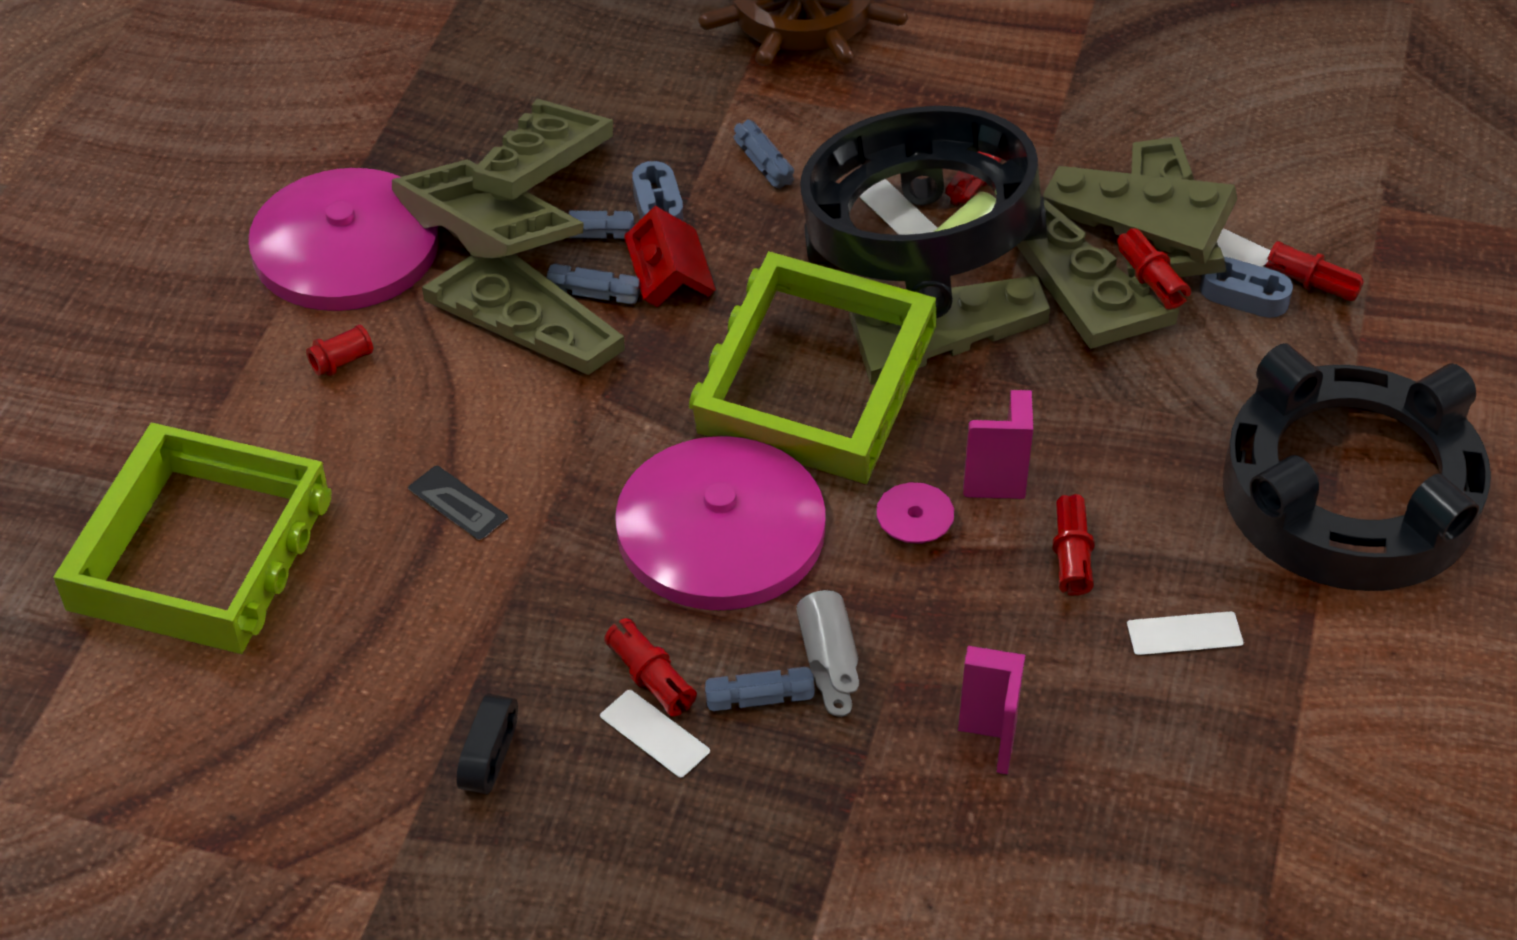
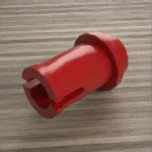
M358 324L353 329L328 340L315 339L313 346L306 349V355L310 366L318 376L325 373L328 376L336 374V368L365 355L372 354L374 347L366 329Z

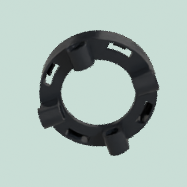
M922 106L899 109L867 118L841 130L825 141L809 158L801 175L800 188L806 220L805 240L809 263H832L843 270L868 278L905 281L906 290L936 298V318L945 315L952 306L951 276L986 265L1012 250L1021 241L1048 238L1044 197L1041 195L1036 149L1031 139L1018 126L1000 116L985 111L958 106ZM978 152H983V153H987V154L993 155V156L998 157V158H1000V159H1003V160H1005V161H1007V162H1005V163L1002 165L1001 163H999V162L996 161L995 159H993V158H991V157H988V156H986V155H984V154L978 153ZM859 167L858 169L850 173L848 176H846L840 183H836V181L840 179L842 176L849 173L853 169ZM943 169L965 172L983 180L992 188L997 197L991 212L965 224L935 232L908 235L879 234L859 230L850 220V212L854 203L867 189L884 179L898 174L901 177L904 196L908 201L917 205L934 203L942 196L944 191ZM928 176V178L919 179L917 177Z
M1288 343L1280 344L1270 350L1258 365L1256 371L1258 379L1256 392L1242 406L1235 419L1223 470L1225 501L1231 516L1244 536L1266 557L1288 571L1320 584L1347 590L1384 591L1400 589L1429 580L1452 566L1463 555L1474 537L1488 497L1491 480L1490 463L1486 449L1480 436L1467 419L1470 406L1476 399V387L1469 373L1461 366L1450 363L1416 382L1396 373L1365 366H1314ZM1332 407L1368 410L1396 419L1409 426L1421 436L1437 460L1439 474L1429 477L1415 490L1408 502L1405 515L1381 520H1365L1342 516L1316 505L1319 481L1315 471L1306 460L1300 456L1291 455L1279 462L1277 446L1282 434L1293 422L1317 410ZM1255 434L1252 447V464L1245 463L1246 450H1242L1250 437ZM1332 540L1354 546L1384 547V553H1366L1329 546V541Z

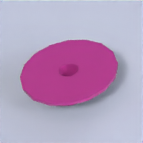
M908 482L896 485L882 495L877 503L876 517L881 528L891 537L905 543L922 544L937 540L948 532L954 522V507L949 497L939 488L925 483Z

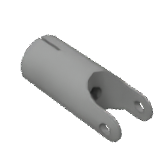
M817 591L806 595L799 601L796 608L809 666L816 685L822 693L825 708L830 714L842 717L851 712L852 700L850 694L854 693L859 687L856 671L859 657L843 597L834 591ZM840 703L843 705V708H836L834 704Z

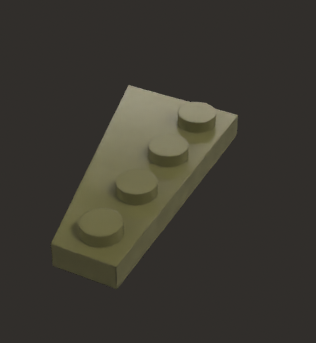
M1037 275L952 287V306L945 315L936 318V329L918 368L927 365V358L949 351L954 356L969 351L970 345L978 340L988 338L994 342L1048 323L1050 307ZM849 311L852 328L870 385L877 382L902 326Z

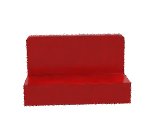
M654 206L624 235L635 274L640 279V290L644 301L658 307L683 283L708 297L716 290L697 231L691 225Z

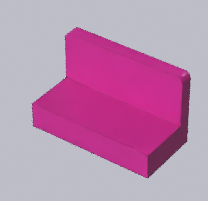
M1031 390L1010 391L1007 421L972 420L969 422L963 482V495L965 497L1025 499L1033 437Z
M968 646L964 664L958 731L1001 738L996 773L1008 775L1017 723L1025 655Z

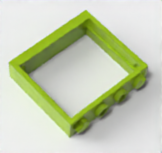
M768 251L760 269L754 268L749 276L746 288L747 296L742 306L736 305L731 312L728 322V334L723 344L717 343L712 350L709 360V372L704 382H698L691 393L689 409H693L696 431L698 434L708 437L728 436L756 440L780 449L797 460L801 465L867 484L936 329V298ZM777 291L902 326L852 438L724 401Z
M151 422L53 576L65 610L243 654L252 635H257L262 630L266 618V610L274 595L280 594L284 590L288 580L289 568L295 557L306 550L310 539V530L319 515L325 514L330 505L332 492L331 488L327 486L323 464L321 461ZM172 472L290 499L228 610L106 581Z

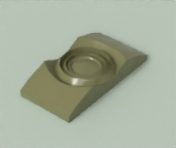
M468 159L392 179V191L424 228L445 227L449 233L462 242L471 256L484 258L505 257L583 233L582 221L527 191L513 200H499L494 198L491 193L474 189L473 170L477 164Z

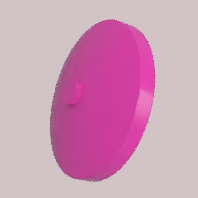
M342 168L323 171L301 178L270 197L253 219L249 232V249L257 276L271 292L295 305L316 310H353L387 301L403 293L418 282L426 274L436 258L440 242L439 226L424 228L403 206L392 191V179L399 178L400 176L375 169Z
M728 436L704 437L685 441L664 449L645 461L631 475L622 489L616 507L617 542L623 560L632 574L657 595L669 601L697 609H741L767 602L782 595L798 584L812 569L820 555L825 537L824 500L811 474L797 460L780 449L746 438Z

